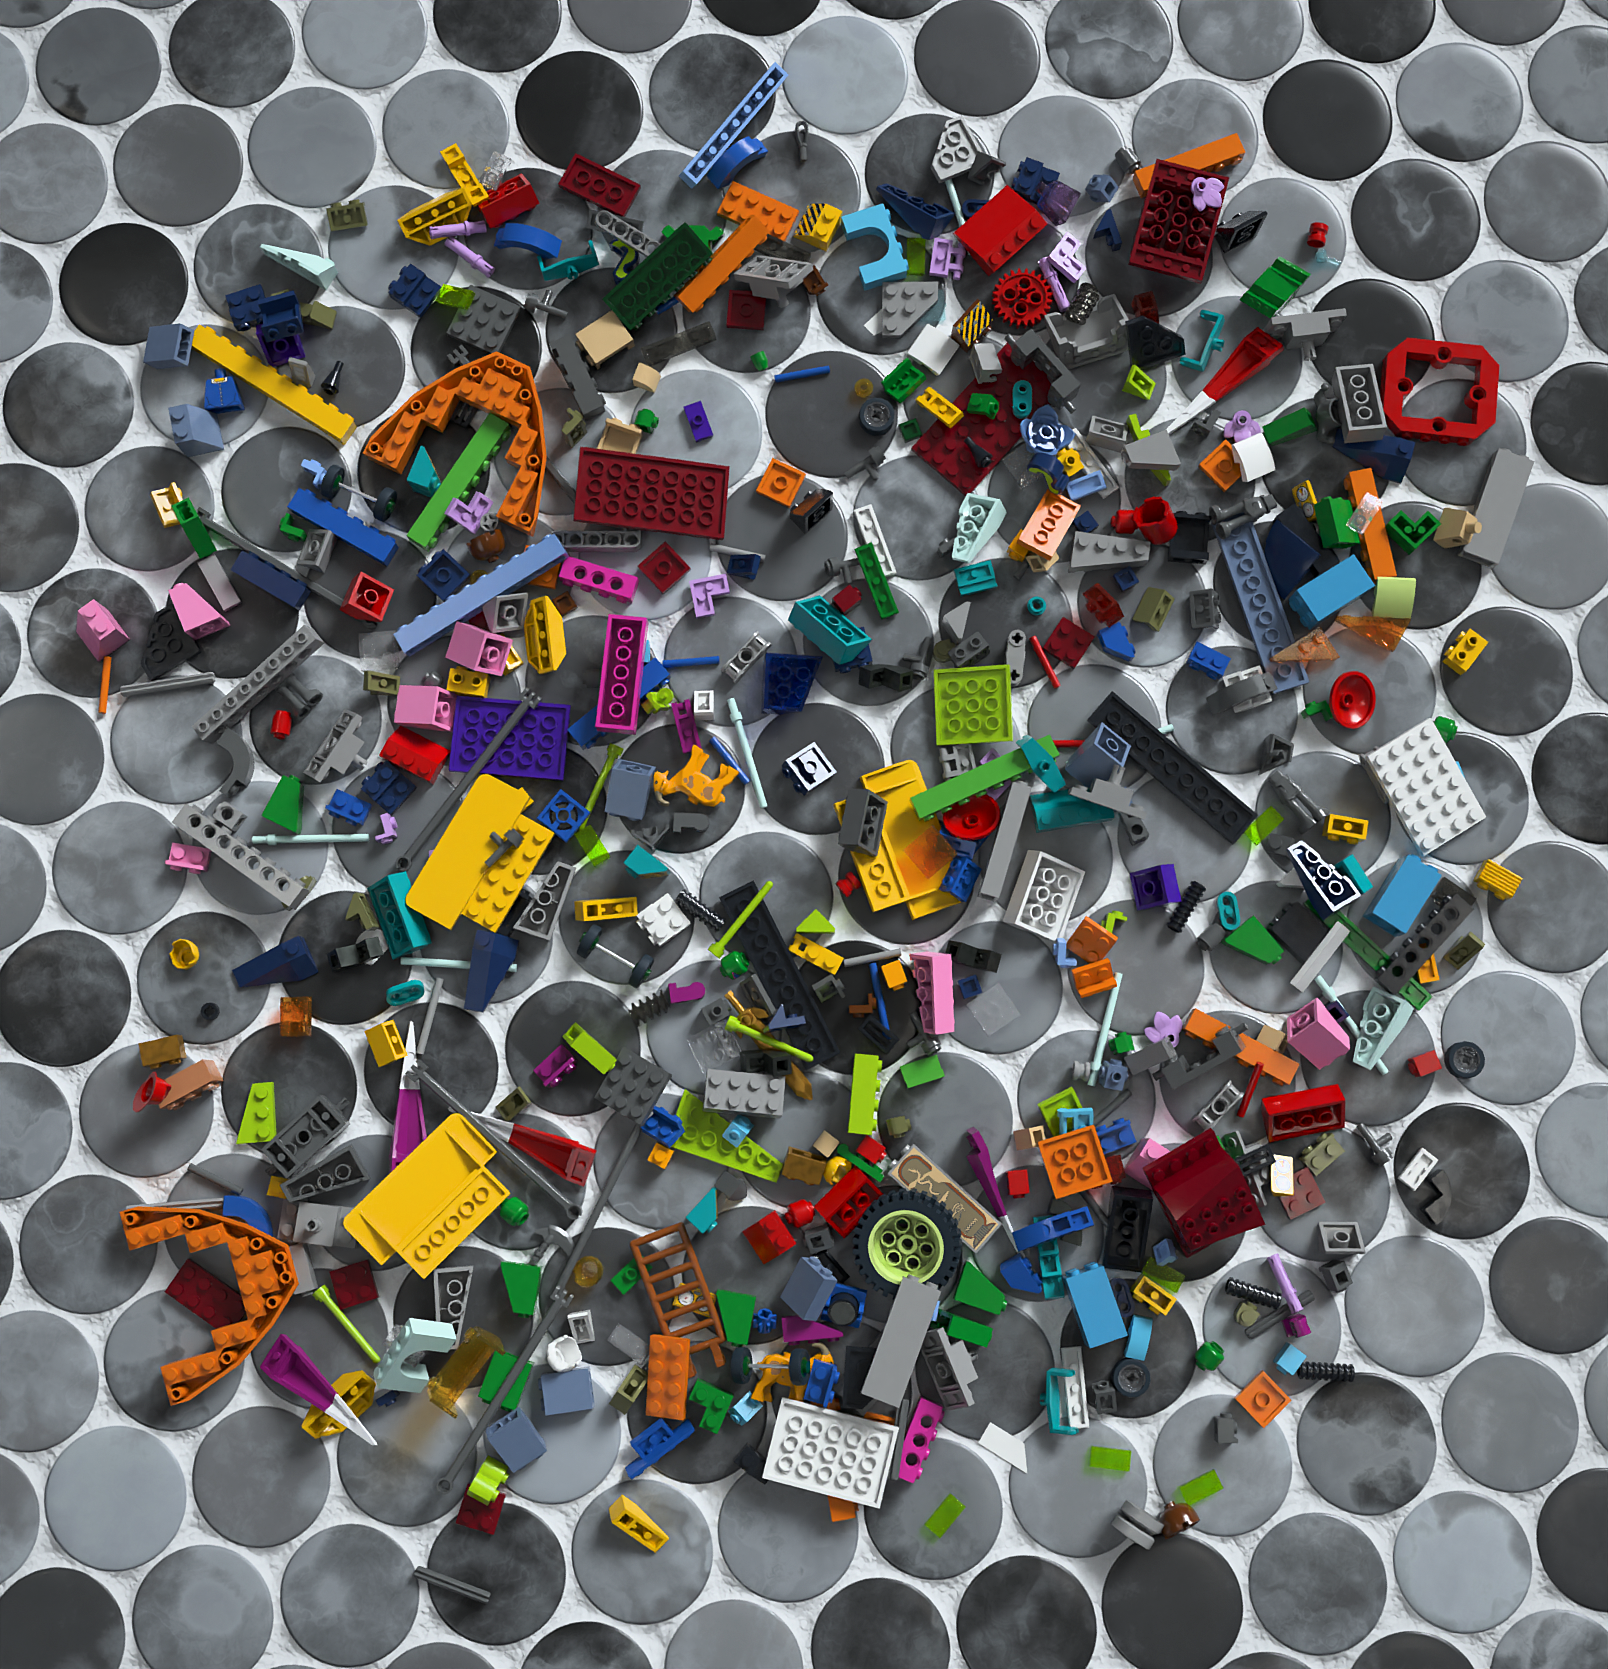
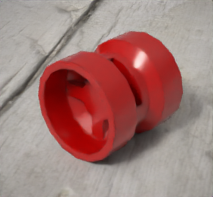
M1320 222L1312 223L1309 228L1310 235L1307 238V244L1314 248L1324 247L1326 243L1325 235H1327L1329 227Z
M851 871L845 874V879H839L835 883L845 897H849L852 894L853 888L858 889L862 886Z

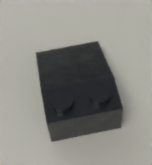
M1247 211L1242 214L1241 212L1236 214L1232 220L1228 222L1223 221L1218 224L1214 237L1224 254L1255 238L1268 213L1266 211Z
M817 488L815 491L811 490L804 496V501L800 504L796 503L790 509V519L804 534L832 510L833 492L831 490Z

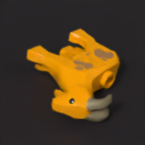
M693 744L689 761L670 780L666 779L669 773L668 770L665 773L658 771L654 773L653 789L657 802L665 807L669 806V802L665 801L662 797L677 792L687 795V800L694 805L700 803L703 806L714 807L720 802L725 803V797L721 792L732 783L739 772L729 765L727 767L721 763L719 777L711 780L708 776L700 773L709 755Z
M812 1343V1347L819 1348L821 1351L810 1358V1372L814 1359L834 1364L833 1358L824 1343ZM784 1352L783 1355L778 1353L767 1355L763 1358L762 1362H757V1364L789 1365L791 1353ZM759 1368L763 1371V1375L756 1383L751 1399L761 1402H772L773 1398L770 1389L777 1382L790 1387L789 1399L804 1402L807 1383L803 1386L793 1385L790 1380L789 1369Z

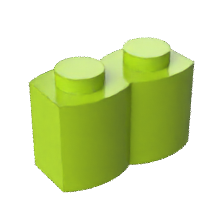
M488 1455L470 1485L467 1495L487 1506L490 1501L495 1502L500 1492L497 1488L500 1483L504 1485L510 1475L507 1473L509 1467Z

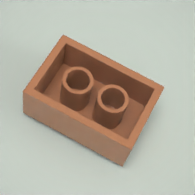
M202 1059L165 1079L166 1083L171 1085V1090L161 1104L158 1105L160 1109L177 1110L184 1106V1102L200 1098L202 1092L207 1090L210 1092L220 1087L219 1083L224 1080L214 1061Z

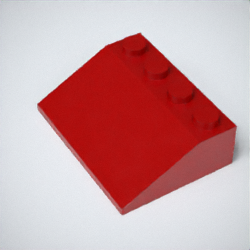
M1006 185L960 226L953 235L989 277L1047 225V222L1033 206Z

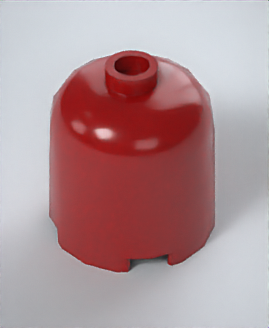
M1162 497L1145 499L1144 504L1139 508H1135L1133 520L1148 542L1154 545L1165 544L1175 536L1178 529L1177 520L1169 503L1163 500Z

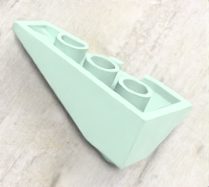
M265 244L260 246L266 256L324 290L328 289L338 273L335 263L328 258L323 259L316 255Z
M967 493L959 509L960 519L959 523H957V537L954 540L953 560L970 563L997 531L1007 513L1000 499Z
M1376 987L1371 989L1364 1002L1363 1019L1360 1021L1359 1026L1361 1030L1353 1057L1354 1063L1369 1070L1374 1067L1404 1028L1414 1010L1406 1000Z

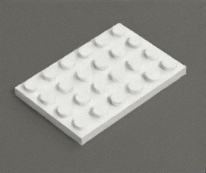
M1427 718L1365 756L1420 856H1425L1486 818L1431 718Z
M782 1397L762 1478L880 1509L899 1427Z

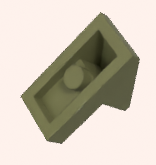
M314 301L313 305L299 302L302 323L333 330L337 311L317 301Z
M369 670L364 671L363 690L370 691L371 695L397 696L400 676Z
M358 892L354 893L345 920L354 921L360 918V924L364 929L375 931L380 926L365 895Z
M1470 931L1466 936L1459 937L1443 958L1459 970L1484 948L1485 943Z
M519 1086L496 1106V1109L504 1120L508 1122L532 1103Z

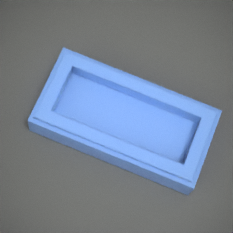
M1101 470L1070 481L1066 486L1071 501H1076L1107 488Z

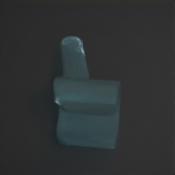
M1319 249L1315 253L1317 263L1330 262L1339 266L1341 264V261L1328 257L1325 249Z

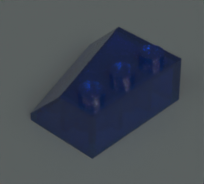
M766 653L763 658L761 713L781 715L802 712L823 657Z

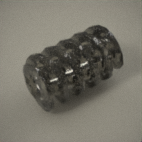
M1085 282L1080 285L1064 313V316L1070 322L1079 325L1086 323V319L1090 316L1089 313L1093 311L1096 302L1099 301L1098 290L1093 284Z
M662 989L659 990L660 996L652 993V1000L645 996V1003L639 999V1006L631 1003L632 1009L630 1010L627 1007L637 1027L640 1026V1020L646 1024L647 1017L654 1020V1013L658 1017L661 1016V1010L668 1013V1006L670 1007Z

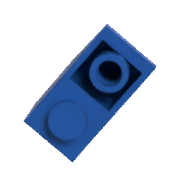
M1120 622L1103 628L1096 634L1104 652L1128 662L1132 661L1135 657V648L1132 643L1129 644L1127 639L1128 632L1125 626H1121Z
M1018 1253L1000 1264V1272L1011 1288L1038 1294L1042 1292L1041 1284L1043 1281L1038 1273L1034 1274L1031 1269V1262L1027 1257L1024 1258L1021 1253Z

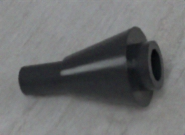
M337 361L334 369L322 382L321 387L325 393L333 395L339 392L340 372L344 365L343 362Z
M970 436L967 437L964 442L970 448L977 467L985 468L990 465L993 457L992 454L976 445Z

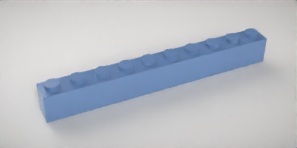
M555 534L546 535L540 543L527 547L524 553L511 557L508 563L495 567L492 573L479 577L476 583L463 587L460 593L447 597L444 603L431 607L428 613L419 615L413 619L412 623L399 627L393 635L403 652L410 657L455 628L456 621L465 623L483 611L482 606L493 597L513 593L569 558V555Z

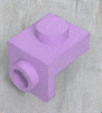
M385 813L380 815L385 834L375 836V840L382 844L391 843L394 838H397L395 831L397 822L395 817Z

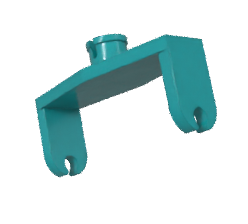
M592 240L588 241L592 254L567 258L544 268L541 256H537L544 281L565 277L573 280L572 276L576 279L579 273L598 266L599 262Z
M1201 310L1200 317L1216 322L1208 338L1200 361L1181 357L1179 360L1182 366L1202 372L1213 351L1221 352L1225 342L1218 339L1225 322L1224 315L1208 310Z
M1025 735L1022 737L1023 739L1016 742L1018 747L1022 749L1032 771L1047 785L1049 790L1055 793L1066 785L1053 757L1034 738Z
M1051 1368L1046 1371V1394L1041 1393L1040 1400L1044 1401H1040V1405L1047 1406L1050 1433L1065 1435L1079 1433L1077 1427L1060 1425V1394L1057 1376L1072 1377L1075 1375V1370Z

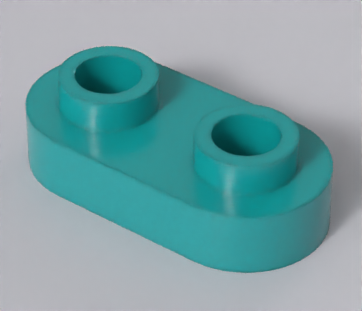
M1020 380L1013 387L1012 411L1017 418L1024 419L1031 413L1032 387L1029 382ZM1024 387L1026 391L1022 392L1019 388ZM1024 405L1026 409L1022 410L1019 406Z
M1223 892L1217 897L1216 901L1220 924L1225 930H1234L1241 922L1237 898L1231 892ZM1223 899H1228L1229 905H1224ZM1228 917L1232 919V924L1226 922Z
M411 980L393 986L386 991V1000L392 1006H399L420 999L425 993L424 985L419 980Z

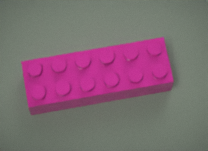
M608 614L595 724L597 731L636 735L649 624L645 617Z

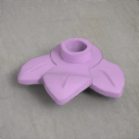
M1197 177L1192 181L1191 192L1194 194L1192 201L1197 210L1201 212L1206 205L1213 208L1221 207L1222 198L1219 192L1224 188L1221 181L1216 178L1206 180L1203 177Z
M1244 410L1236 412L1233 415L1232 421L1228 422L1224 427V437H1234L1236 443L1261 433L1259 424L1251 420L1250 414ZM1241 416L1245 418L1244 423L1239 421Z
M1156 1012L1154 1027L1145 1028L1144 1033L1153 1043L1168 1035H1172L1173 1041L1171 1043L1173 1047H1176L1180 1040L1179 1033L1182 1030V1021L1178 1015L1170 1019L1166 1014Z

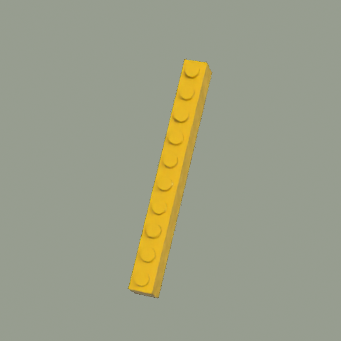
M200 324L194 331L192 350L219 367L226 369L227 372L343 445L347 443L357 428L352 416L347 413L341 414L338 412L339 409L331 403L329 405L325 404L323 399L317 394H309L308 389L303 385H295L292 383L293 380L285 374L279 375L277 370L269 364L267 366L263 365L262 361L255 355H247L245 349L239 345L233 346L232 342L225 336L220 338L209 326L204 328Z

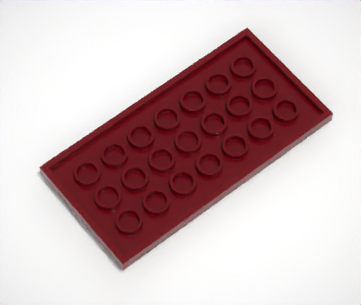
M1008 343L997 353L1002 372L990 375V377L995 376L997 380L978 384L975 377L953 401L952 404L961 410L964 416L951 429L937 419L911 448L917 456L964 496L967 493H972L1022 438L1020 423L1024 419L1017 418L1012 411V391L1015 383L1024 380L1029 382L1032 387V409L1027 419L1030 420L1037 409L1048 404L1050 405L1047 395L1052 383L1047 379V374L1043 370L1040 371L1034 361L1024 369L1016 366L1011 360L1012 349ZM1024 387L1019 388L1022 392L1026 391ZM972 393L989 394L999 402V410L994 419H989L987 415L971 414L967 411ZM1024 405L1019 406L1022 410L1026 409ZM970 436L976 445L992 454L993 457L990 465L985 468L977 467L970 448L964 442L967 437Z
M580 446L573 521L723 540L730 466Z

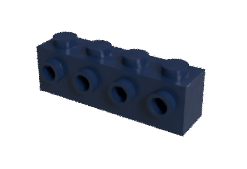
M241 551L231 571L298 610L302 608L311 592L306 588L308 584L299 579L295 582L290 579L291 574L282 569L280 572L274 569L275 565L267 560L264 563L259 561L260 556L251 551L248 554Z

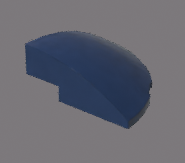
M1276 520L1266 539L1264 556L1277 592L1284 600L1307 574L1311 566L1320 557V554L1280 521Z

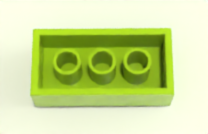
M854 1055L847 1133L872 1135V1131H876L877 1120L873 1119L874 1112H878L879 1100L875 1099L876 1092L880 1091V1080H877V1072H881L882 1060H878L879 1056Z

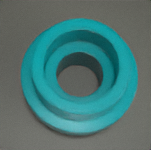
M1032 597L1028 601L1027 609L1032 615H1041L1046 609V602L1041 597ZM1039 604L1040 608L1035 609L1033 605Z

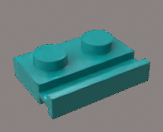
M991 560L954 569L961 597L998 587Z

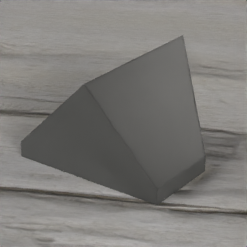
M978 151L968 174V179L983 185L985 183L984 180L986 178L990 179V175L998 172L1000 167L1006 166V162Z
M1275 734L1268 735L1264 739L1258 775L1291 762L1294 743Z
M666 824L662 828H657V826L642 828V831L637 832L631 830V835L655 852L670 832V826Z

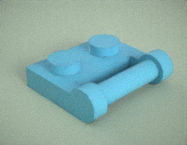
M1060 1108L1057 1110L1059 1135L1067 1133V1118L1072 1117V1131L1093 1125L1092 1108Z

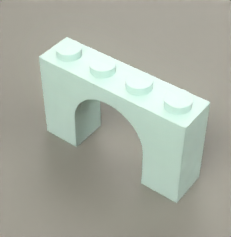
M409 1318L401 1328L397 1338L392 1342L387 1353L384 1354L378 1367L374 1370L377 1388L421 1393L429 1381L426 1365L404 1362V1359L415 1352L423 1350L448 1353L456 1341L453 1325L450 1323Z

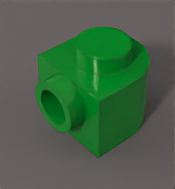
M642 409L637 412L634 425L640 427L643 432L652 434L653 429L658 426L659 418L655 417L651 410Z
M1126 1032L1115 1034L1116 1038L1108 1040L1109 1049L1114 1052V1055L1135 1050L1132 1037L1127 1035Z

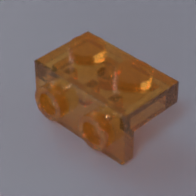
M281 997L280 1035L288 1037L311 1036L312 997Z

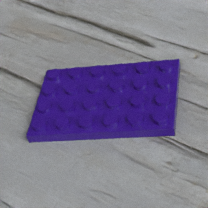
M457 696L449 771L467 773L522 701ZM540 702L535 709L529 707L479 774L564 781L569 733L567 729L570 723L571 705Z

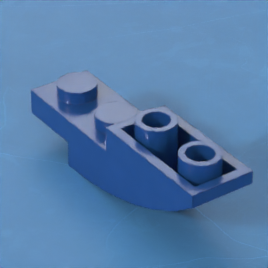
M1086 1206L1014 1231L1012 1236L1017 1250L1020 1252L1092 1227L1094 1223Z

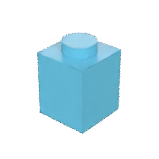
M1286 1342L1273 1362L1277 1364L1276 1369L1282 1374L1286 1375L1289 1373L1294 1375L1307 1356L1292 1344Z

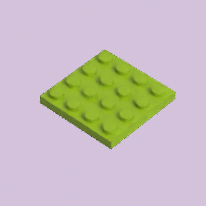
M1009 664L934 670L937 746L1013 741L1011 672Z

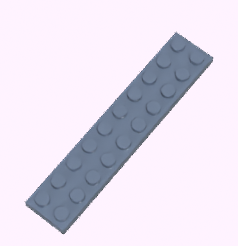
M1241 512L1239 514H1236L1232 517L1223 520L1222 522H1228L1233 519H1236L1244 515V513ZM1253 522L1246 523L1232 530L1230 536L1226 539H1221L1215 530L1216 525L1212 524L1264 673L1271 672L1278 688L1271 692L1272 695L1308 684V676Z

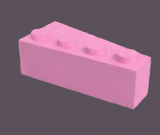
M929 951L909 954L910 961L914 960L915 970H912L913 977L917 978L919 989H916V993L922 1003L919 1009L924 1033L937 1035L954 1032L951 954Z

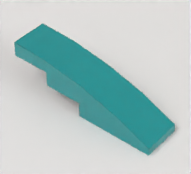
M1053 1215L1033 1217V1223L1053 1217ZM1056 1238V1240L1037 1246L1045 1300L1065 1297Z

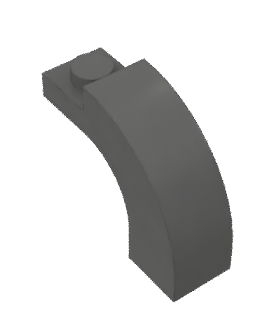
M1271 672L1260 673L1229 685L1206 697L1212 714L1215 715L1228 711L1252 698L1273 692L1278 688Z
M227 727L216 743L225 748L233 758V771L219 790L231 798L232 795L237 794L241 783L248 787L254 773V756L248 743Z

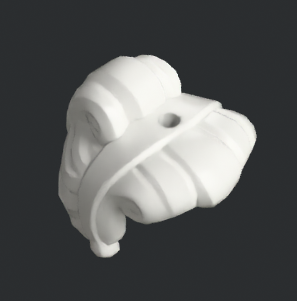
M564 1335L547 1345L546 1359L555 1371L567 1372L581 1363L582 1355L573 1337Z

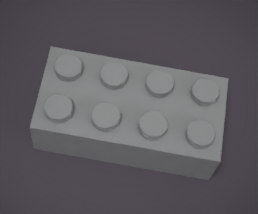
M1373 364L1335 367L1331 381L1335 398H1339L1336 405L1340 423H1342L1341 428L1344 442L1382 440L1387 425Z
M707 1069L703 1111L780 1119L783 1114L786 1076L773 1077L765 1074Z

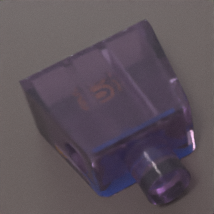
M1058 180L1050 182L1048 185L1040 181L1035 187V191L1041 195L1037 203L1038 208L1055 226L1066 223L1081 193Z

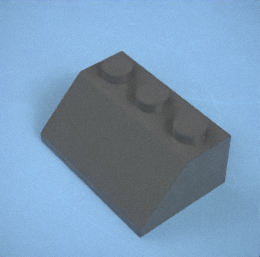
M849 789L842 817L841 831L838 836V844L849 851L877 857L888 802L869 789Z

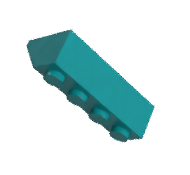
M820 595L795 602L788 621L797 630H800L808 640L815 643L821 651L829 655L839 665L852 661L872 640Z
M1069 789L1059 790L1055 793L1047 792L1030 795L1036 833L1107 822L1115 818L1113 809L1069 795Z
M406 871L387 875L367 888L393 960L421 950L432 943L423 915L406 904V895L411 889V882Z

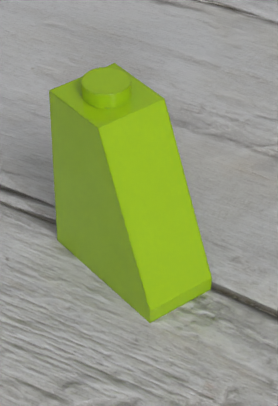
M576 1022L562 1036L572 1048L601 1073L605 1074L614 1068L617 1059Z

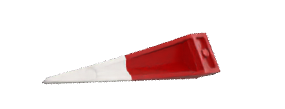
M1259 327L1255 328L1243 338L1211 381L1166 429L1168 434H1172L1270 365V361L1284 351L1283 345Z
M451 1107L448 1108L449 1111L456 1113ZM471 1112L499 1138L531 1156L565 1180L583 1187L585 1186L597 1150L581 1145L575 1140Z

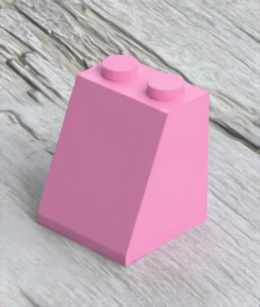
M187 583L176 584L173 586V589L168 590L184 632L194 640L230 626L229 622Z
M94 599L78 610L76 632L98 662L104 659V656H108L130 640L111 613Z
M456 621L446 658L475 671L502 676L513 640L474 625Z
M399 685L394 723L405 727L453 732L456 697L459 695L438 686Z
M1315 998L1287 1018L1288 1043L1319 1070L1330 1065L1335 1059L1345 1055L1350 1050L1348 1035L1318 998Z
M1142 1138L1122 1172L1152 1190L1142 1168L1170 1151L1150 1138Z

